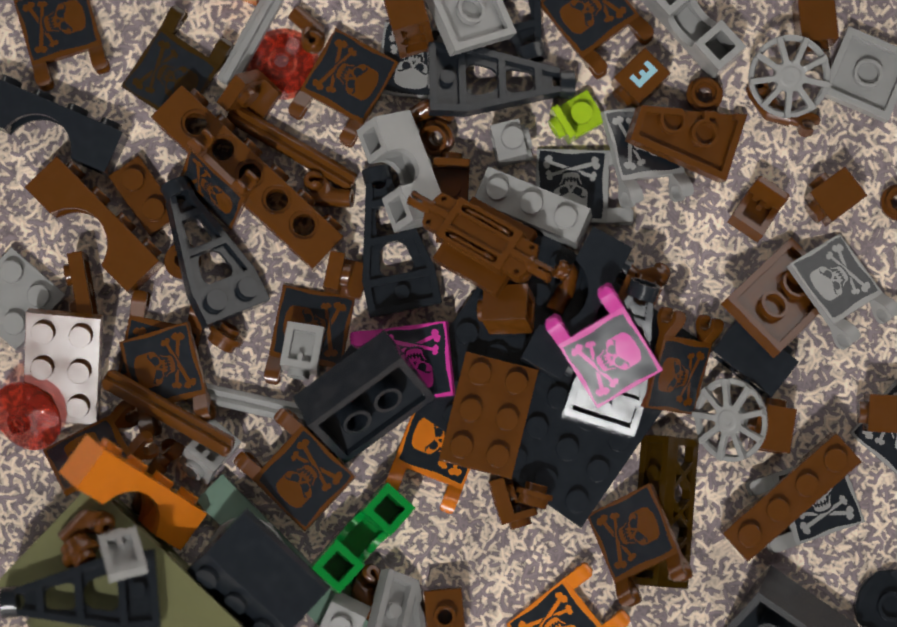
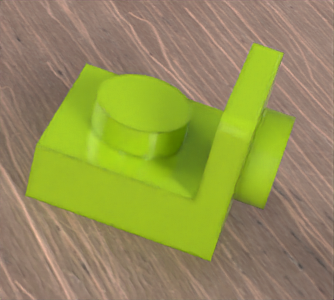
M586 90L560 106L556 104L551 107L549 114L552 118L548 120V124L557 139L564 137L567 144H570L601 126L603 121L600 109L589 91Z

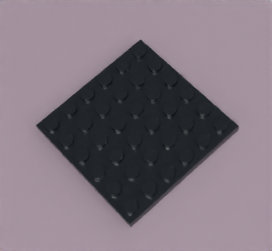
M524 224L537 233V238L533 243L539 246V261L552 268L561 259L566 260L569 264L574 263L577 254L558 241L544 236L539 230ZM580 272L575 293L563 315L560 316L564 323L578 315L585 302L586 290ZM532 274L529 281L525 283H517L509 280L507 283L529 285L535 297L534 333L539 325H545L546 319L555 314L548 310L546 305L557 288L560 279L551 276L552 280L550 283H546V281ZM614 282L612 286L616 293H618L621 285ZM477 287L449 327L455 394L466 352L532 368L521 362L520 358L534 333L489 334L483 322L479 321L477 317L478 299H483V290ZM654 308L650 346L653 354L659 336L658 311ZM599 309L593 322L607 315L608 310L605 313ZM683 328L675 335L698 340ZM538 371L512 480L525 488L526 481L547 486L546 494L553 496L552 502L548 501L547 505L581 528L662 410L644 407L635 437L563 414V409L576 374L575 372H573L570 378L563 375L558 382ZM455 396L435 398L417 411V413L446 433Z

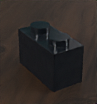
M734 319L710 351V355L741 380L751 385L764 398L772 397L799 363L798 360L792 357L795 352L788 345L773 358L736 319Z

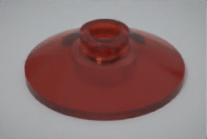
M275 29L266 33L249 63L247 71L259 69L282 91L279 100H288L294 98L300 91L318 59V54H310L302 48L301 33L291 29ZM279 56H286L289 61L286 66L278 67L275 64L276 59Z
M12 382L0 389V430L11 442L25 449L41 450L49 447L56 441L61 431V416L55 402L45 391L27 382Z

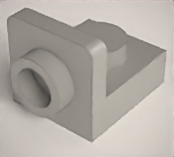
M287 321L280 359L281 369L288 371L287 377L309 380L310 375H319V361L325 333L324 327Z
M215 419L209 423L235 438V445L230 454L223 457L197 441L192 440L185 447L179 461L189 477L196 481L201 480L206 485L213 480L215 473L241 444L237 437Z
M136 526L126 529H113L107 534L98 536L101 556L103 557L109 583L148 573L146 559Z

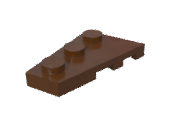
M641 105L635 108L625 142L713 181L722 183L727 180L747 114H721L716 111L698 112L687 111L682 108Z

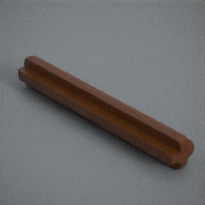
M241 107L228 112L227 119L235 127L309 170L320 172L328 181L342 189H351L354 186L358 176L356 172L246 108Z
M114 369L109 370L104 376L102 387L106 391L223 457L228 456L233 450L235 438Z

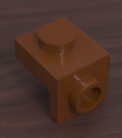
M758 176L727 223L758 243L790 195L765 177Z

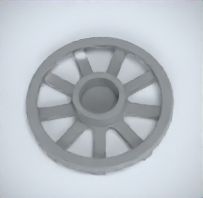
M799 35L775 37L766 42L756 52L751 61L748 76L751 93L760 107L772 115L793 118L807 114L817 108L825 97L828 88H830L829 59L823 50L809 38ZM785 41L800 43L793 60H789ZM775 44L778 45L782 63L776 64L763 55L765 51ZM808 46L816 53L818 58L805 65H801V59ZM758 61L774 70L773 75L755 78ZM820 64L822 65L823 80L810 78L805 75L810 69ZM774 82L776 87L763 100L757 91L756 84ZM803 84L821 87L813 100L810 99L803 89ZM781 91L785 92L784 111L769 106ZM796 91L806 106L791 111L792 94Z
M736 378L718 379L703 387L697 399L695 410L692 411L699 444H702L710 454L716 457L715 459L720 461L737 462L751 457L763 444L768 428L767 411L760 395L751 385ZM731 384L744 388L735 404L731 403ZM722 386L723 405L712 394V391ZM751 394L757 401L760 409L746 413L742 405ZM706 399L716 410V414L702 412ZM762 416L760 434L747 427L748 419ZM702 419L714 421L715 426L705 433ZM718 432H721L717 449L709 439ZM741 432L756 441L755 445L748 451H745L739 437ZM729 436L732 438L738 455L725 453Z

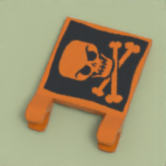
M416 412L410 418L385 483H389L398 491L406 469L444 483L448 486L441 502L440 510L452 514L470 469L439 461L445 432Z
M583 562L506 625L508 627H626L630 623V617L625 610L620 609L603 624L600 623L574 590L593 574L590 566Z

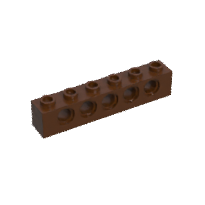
M181 85L151 116L154 123L188 154L190 150L187 146L188 141L199 136L188 132L189 123L197 118L207 121L206 129L216 138L207 154L235 180H240L242 173L248 168H255L261 172V178L249 194L244 207L315 272L329 257L330 251H335L344 241V236L340 234L343 229L341 224L328 213L322 217L313 208L317 203L302 188L295 192L286 183L290 177L278 165L273 163L269 167L259 158L263 152L250 139L247 138L242 142L233 134L236 127L222 113L215 117L206 108L210 103L195 88L189 92ZM222 143H228L234 147L233 155L227 160H219L214 156L215 149ZM275 193H282L288 198L286 207L279 211H274L267 205L269 197ZM301 218H309L315 223L313 232L307 236H300L294 231L295 223Z

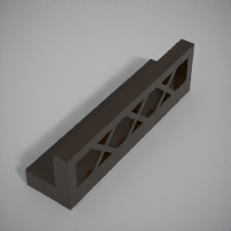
M645 435L641 441L637 489L648 483L653 484L671 529L675 522L679 526V536L676 541L690 565L699 440L674 436ZM678 445L685 446L684 463L681 466L677 461ZM680 485L682 496L681 500L677 503L675 500V488ZM666 560L631 577L636 585L688 589L689 580L685 582L668 580L669 572Z

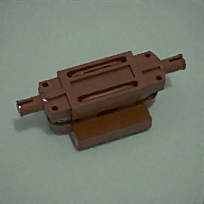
M415 190L411 192L412 197H408L407 205L424 213L422 221L424 228L435 234L438 241L442 242L433 256L434 262L496 298L499 297L509 280L525 283L529 281L533 274L546 281V283H550L552 280L551 276L554 277L556 269L538 260L540 249L538 245L533 243L537 238L536 231L475 197H472L469 202L461 197L455 200L443 192L433 200L428 199Z

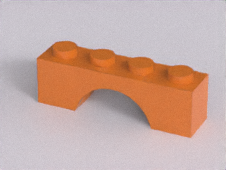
M86 434L59 473L75 488L102 504L125 492H140L142 506L138 520L155 536L181 551L207 515L205 511L196 505L199 498L183 486L178 491L173 489L174 482L158 470L153 475L146 472L149 466L136 456L130 454L127 459L122 457L120 454L123 450L109 439L104 437L99 442Z

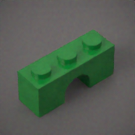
M389 483L382 484L312 561L309 567L331 586L330 590L340 594L365 566L364 563L372 552L399 528L415 510V507Z

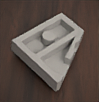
M390 568L381 569L367 627H426L425 615L421 609L422 595L419 580Z

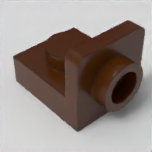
M259 69L235 74L217 103L227 112L243 107L244 109L248 108L252 113L264 119L281 97L282 91Z
M443 152L441 157H433V172L440 191L455 200L461 197L468 201L470 159L463 158V154L457 152Z
M331 250L323 283L325 293L360 300L364 291L362 283L363 262L348 260L345 253Z
M504 478L488 482L501 525L509 523L510 529L513 530L532 524L530 517L538 514L536 507L516 513L513 511L512 506L517 505L518 502L512 483L505 484Z

